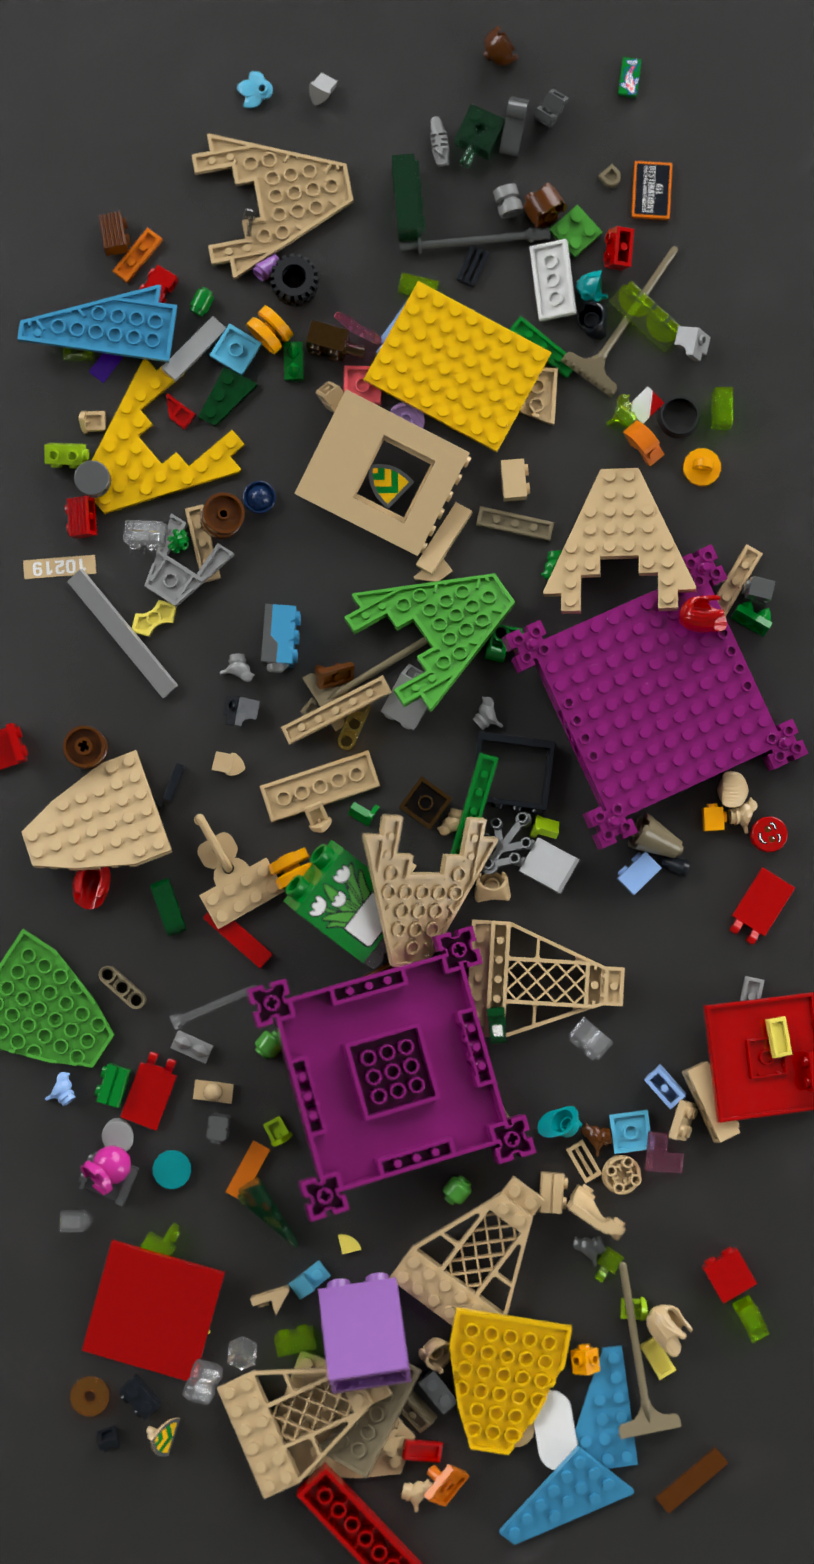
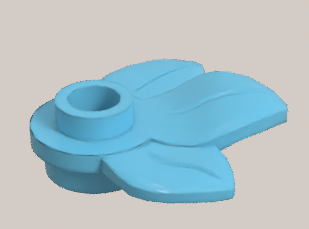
M252 71L249 74V80L241 81L237 86V90L243 96H246L244 107L254 108L259 106L263 99L271 97L273 86L264 79L263 74Z

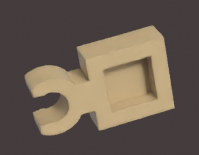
M398 1422V1426L392 1429L380 1452L381 1454L395 1458L400 1442V1437L396 1436V1433L401 1430V1422Z

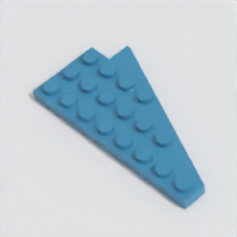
M155 285L20 320L17 339L22 342L169 363L178 307L173 304L159 303L161 285Z

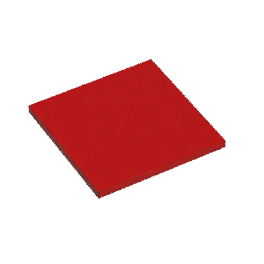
M814 992L703 1006L717 1123L814 1110V1092L808 1091V1088L805 1086L804 1077L807 1074L806 1068L802 1064V1057H805L804 1052L814 1051ZM786 1016L793 1055L772 1058L765 1020Z
M112 1240L82 1351L194 1383L225 1272Z

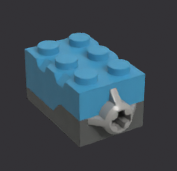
M265 604L261 662L263 666H267L266 670L268 672L282 673L287 667L294 668V663H298V652L295 649V644H299L300 633L299 630H296V627L301 624V614L296 606Z

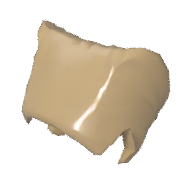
M727 771L719 782L717 792L724 806L734 808L741 806L745 802L749 789L741 773Z
M498 872L491 875L484 874L482 876V873L478 875L474 890L476 902L510 900V887L505 872H502V875Z

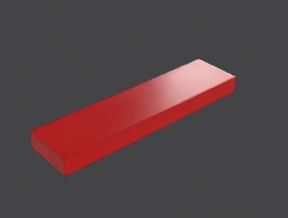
M209 912L203 917L207 923L260 969L273 955L235 920L218 929Z

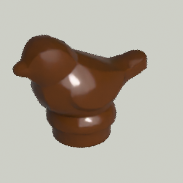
M587 1122L582 1126V1135L588 1138L596 1150V1157H599L602 1146L612 1144L610 1128L600 1129L598 1126L588 1125Z

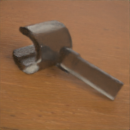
M246 208L243 216L244 219L248 220L246 236L251 237L252 225L256 214L253 210Z

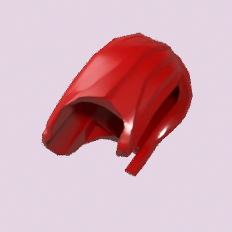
M695 596L684 602L679 612L680 624L689 631L698 633L726 630L727 621L724 610H719L709 605L710 600H721L720 596Z
M109 867L79 870L76 872L72 887L74 902L78 906L92 910L102 905L108 894L111 881Z

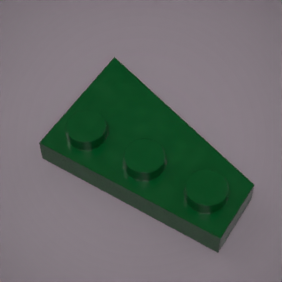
M224 367L198 418L216 427L258 384Z

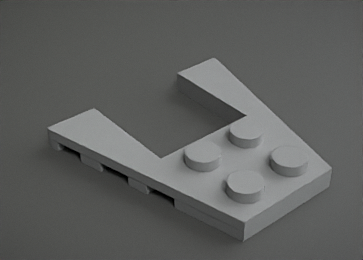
M171 513L168 526L163 534L164 537L161 545L158 547L154 564L152 563L144 586L173 606L178 607L235 554L217 543L197 574L168 556L171 551L168 549V545L171 542L167 541V538L170 535L174 536L172 533L174 529L180 532L188 526L186 522Z

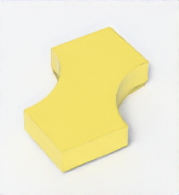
M158 600L156 606L151 611L143 614L135 613L132 630L136 634L150 637L152 631L157 626L164 623L173 624L177 607L169 602Z

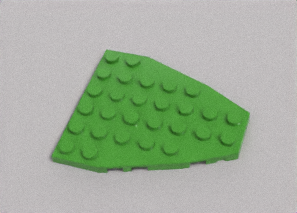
M22 929L0 963V1049L49 1063L93 1068L115 1036L112 1028L94 997L58 951L27 930Z

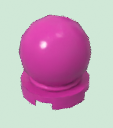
M116 1145L106 1146L96 1153L93 1162L87 1160L80 1168L84 1177L87 1178L89 1176L94 1182L92 1187L100 1194L107 1195L113 1189L111 1184L120 1183L130 1173L131 1160L123 1148Z

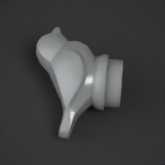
M245 654L229 655L230 659L228 662L230 665L225 670L220 671V675L232 674L245 682H250L255 674L251 673L249 665L246 664Z
M482 697V704L478 708L479 713L475 714L476 716L473 720L482 730L486 727L488 728L489 724H495L502 728L503 724L496 718L493 699L491 697Z

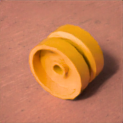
M265 305L258 311L260 320L252 317L245 325L268 351L275 354L282 347L279 340L288 342L294 334L283 319Z
M305 847L287 853L268 865L271 875L284 872L275 881L279 890L286 888L295 876H303L312 865V863L300 865L309 858Z

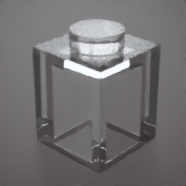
M63 1210L60 1212V1232H84L86 1227H89V1215H86V1210Z

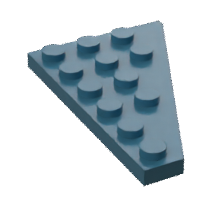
M622 1346L603 1347L599 1355L600 1371L593 1374L575 1427L577 1444L607 1469L638 1465L634 1437L620 1439L617 1436L619 1425L632 1420Z
M577 1445L499 1531L502 1536L516 1545L628 1497L634 1493V1490Z

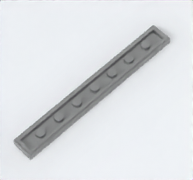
M79 569L67 581L161 697L166 698L179 685L83 569Z

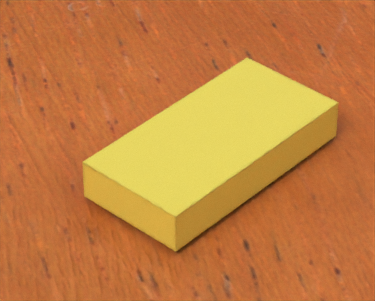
M786 1016L766 1019L772 1058L793 1055Z
M653 1337L640 1344L641 1350L659 1380L676 1371L664 1349Z

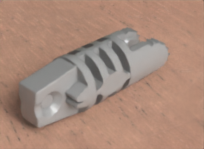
M434 116L430 123L432 152L438 167L449 165L447 132L444 130L441 119Z

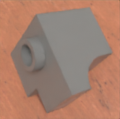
M679 326L674 345L680 350L686 351V355L693 361H701L702 355H707L711 337L699 327Z

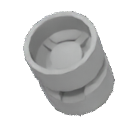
M516 184L502 185L493 191L495 201L499 204L497 208L500 218H511L523 212L524 209L521 200L518 199L519 192Z

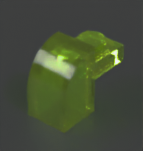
M174 1222L164 1239L150 1231L140 1248L170 1256L177 1248L171 1241L175 1243L181 1233L178 1231L180 1225Z
M749 1295L732 1304L752 1343L769 1335L767 1326Z

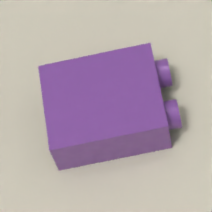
M373 1273L365 1278L366 1282L350 1284L348 1279H334L327 1283V1288L318 1289L328 1380L333 1394L411 1382L400 1294L396 1277L389 1278V1275L386 1273Z

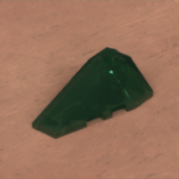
M259 1176L239 1188V1195L237 1196L241 1204H246L254 1214L292 1246L297 1248L299 1246L298 1240Z

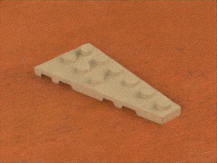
M543 368L520 413L552 426L555 425L558 368Z

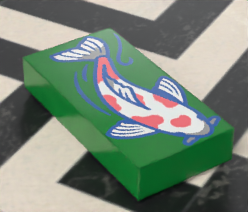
M623 57L618 96L637 97L642 59Z

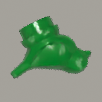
M562 550L548 552V562L544 566V572L541 573L545 580H549Z

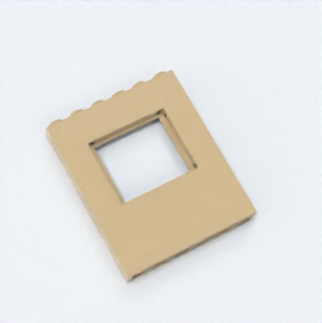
M346 389L294 494L418 556L419 553L423 554L428 544L425 541L428 535H433L436 529L434 523L437 518L441 519L445 511L442 507L445 501H450L454 493L451 489L454 484L458 485L462 474H460L462 468L468 466L471 459L469 457L470 452ZM383 441L431 464L404 517L357 494Z

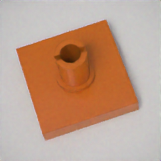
M449 1464L443 1472L433 1465L427 1471V1475L433 1479L434 1483L424 1494V1497L430 1502L446 1507L470 1476L464 1470Z

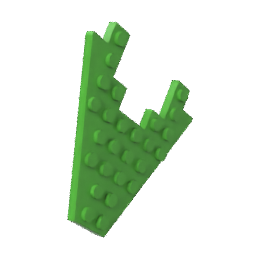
M493 573L353 593L352 599L359 609L346 615L344 618L354 635L386 617L389 618L397 631L412 622L415 623L431 646V649L417 656V660L425 672L395 688L394 693L403 707L421 698L431 712L515 606V601L496 574Z

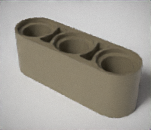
M105 966L100 969L99 979L129 1007L139 1009L145 1006L147 1002L145 994L115 967ZM107 969L113 972V977L110 980L104 977V972ZM121 982L127 984V991L125 993H121L118 990V985ZM135 995H139L142 999L139 1006L134 1005L132 1002V998Z

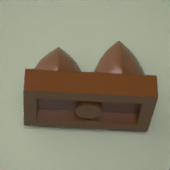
M336 662L330 667L316 665L314 670L317 676L316 686L319 689H324L354 680L355 665L352 662L343 664Z

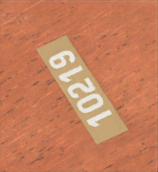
M95 555L23 560L24 579L72 576L79 569H83L86 574H96Z

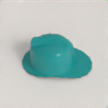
M566 1106L545 1113L538 1122V1132L545 1138L557 1136L572 1137L582 1127V1123L578 1118V1110L573 1106Z

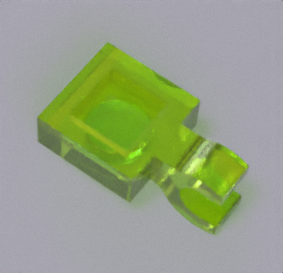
M607 1246L606 1251L603 1252L597 1261L601 1267L594 1277L603 1282L608 1271L613 1274L615 1273L624 1257Z

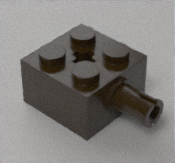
M312 320L306 339L307 351L311 355L316 357L323 355L334 362L344 361L346 354L363 359L366 347L350 343L349 330Z

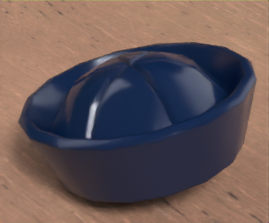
M255 481L245 488L243 501L250 511L264 513L273 507L276 501V493L269 483Z

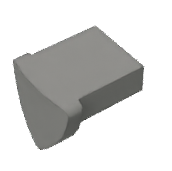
M320 73L314 82L312 81L309 84V93L313 104L323 103L336 88L338 81Z

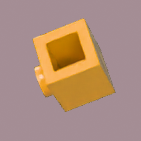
M717 803L706 804V808L701 809L703 832L725 830L724 822H727V812L723 811V807H718Z

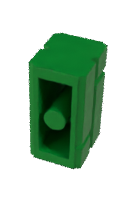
M108 1063L107 1067L103 1066L100 1075L103 1078L102 1084L97 1085L94 1095L97 1096L96 1101L119 1108L124 1097L131 1069Z

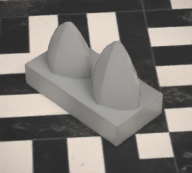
M178 1030L170 1048L206 1064L214 1045Z

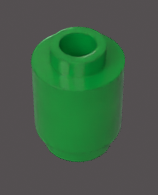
M205 287L202 290L197 289L190 303L191 307L189 310L203 317L204 314H207L215 298L212 296L213 292Z

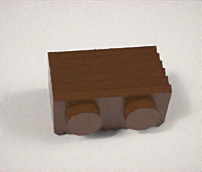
M120 211L99 215L98 219L106 256L129 252L128 245H131L129 234H125V229H128L126 217L122 218Z

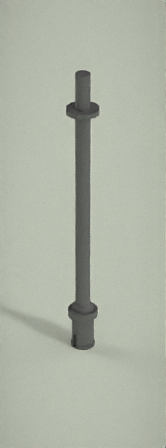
M530 227L525 232L422 242L421 238L417 237V242L401 243L399 245L400 251L418 250V253L422 254V249L515 240H526L529 243H533L536 240H550L549 227L532 229Z

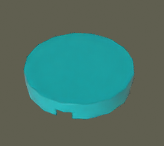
M167 1150L155 1159L153 1176L162 1187L177 1189L183 1186L190 1178L191 1163L183 1152Z

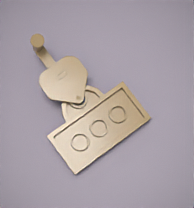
M197 814L195 816V824L200 826L207 841L199 845L197 853L205 867L215 869L213 879L216 885L199 895L218 929L285 891V889H278L275 883L278 877L277 875H271L268 869L270 863L267 857L249 867L245 861L235 858L238 847L230 834L222 832L215 836L204 815Z

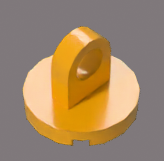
M698 448L691 451L683 463L684 475L691 484L699 487L708 486L719 477L721 471V462L718 456L706 448Z

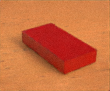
M404 1439L402 1459L440 1463L443 1443L441 1441Z

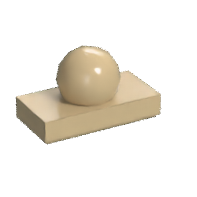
M196 1079L193 1099L232 1104L234 1084Z

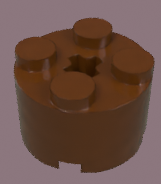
M550 183L544 184L540 190L535 193L531 192L524 198L526 202L523 209L536 228L539 225L541 228L551 225L560 218L558 214L561 211L564 213L567 209V204L556 188Z

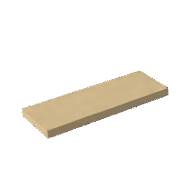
M369 750L261 785L260 789L272 823L305 812L304 807L322 801L324 806L381 786Z

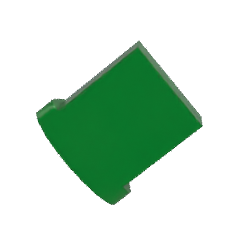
M354 802L348 815L369 826L380 806L375 804L372 810L369 811Z

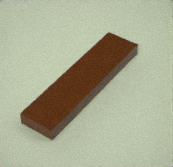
M714 1447L660 1492L656 1499L669 1514L724 1468L728 1461Z

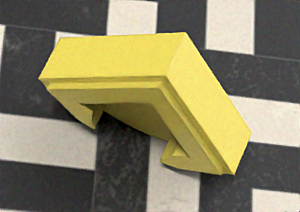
M338 1234L342 1254L361 1250V1246L355 1238L347 1234Z

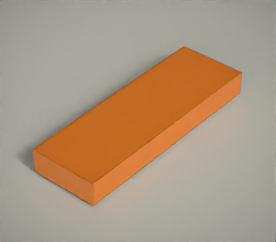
M147 227L130 248L129 252L125 254L113 269V273L128 284L163 239Z
M253 1140L226 1193L243 1201L270 1151L268 1147Z

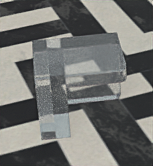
M244 1336L230 1341L227 1363L240 1370L255 1365L257 1343Z

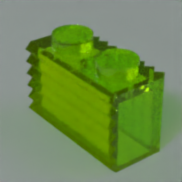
M716 387L712 392L713 400L711 402L713 411L711 412L713 422L711 423V428L714 430H729L733 426V387Z

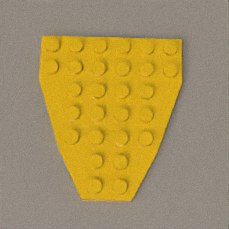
M456 1307L449 1350L457 1405L470 1449L505 1455L511 1453L514 1445L523 1437L524 1431L535 1421L547 1399L546 1396L551 1387H554L557 1376L565 1367L572 1331L571 1325Z

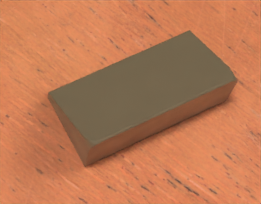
M412 1390L401 1414L421 1434L433 1424L437 1415Z

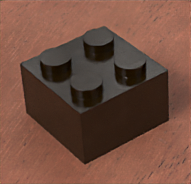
M421 776L403 800L399 809L430 831L453 798Z

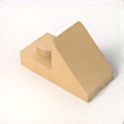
M285 1285L252 1295L250 1298L252 1306L258 1305V1308L269 1305V1301H272L276 1315L290 1290V1286Z

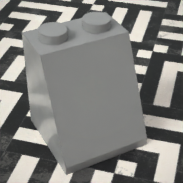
M408 664L400 674L381 712L384 713L386 718L390 720L395 719L400 722L404 728L415 730L427 710L426 705L420 698L403 707L394 693L395 688L424 673L411 664Z
M539 837L536 841L532 839L533 847L529 850L527 857L522 856L521 863L517 865L520 867L518 872L551 891L560 894L577 866L579 859Z

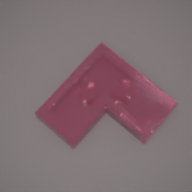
M340 311L336 312L334 318L350 332L377 345L380 344L382 339L373 330L360 325L352 317Z
M648 1131L646 1171L682 1173L684 1154L667 1152L669 1133Z

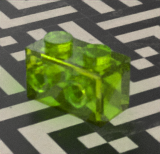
M308 1324L297 1326V1329L294 1330L282 1329L277 1331L274 1341L278 1357L316 1349L317 1341L313 1325L308 1326Z

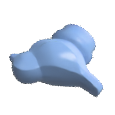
M60 1072L57 1075L56 1084L51 1094L45 1098L46 1101L58 1099L62 1106H66L76 1098L74 1091L71 1090L70 1073Z

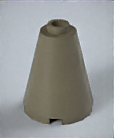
M643 813L645 817L640 816L634 824L638 833L631 835L633 838L632 841L628 840V846L632 849L665 857H679L684 849L682 841L650 814Z

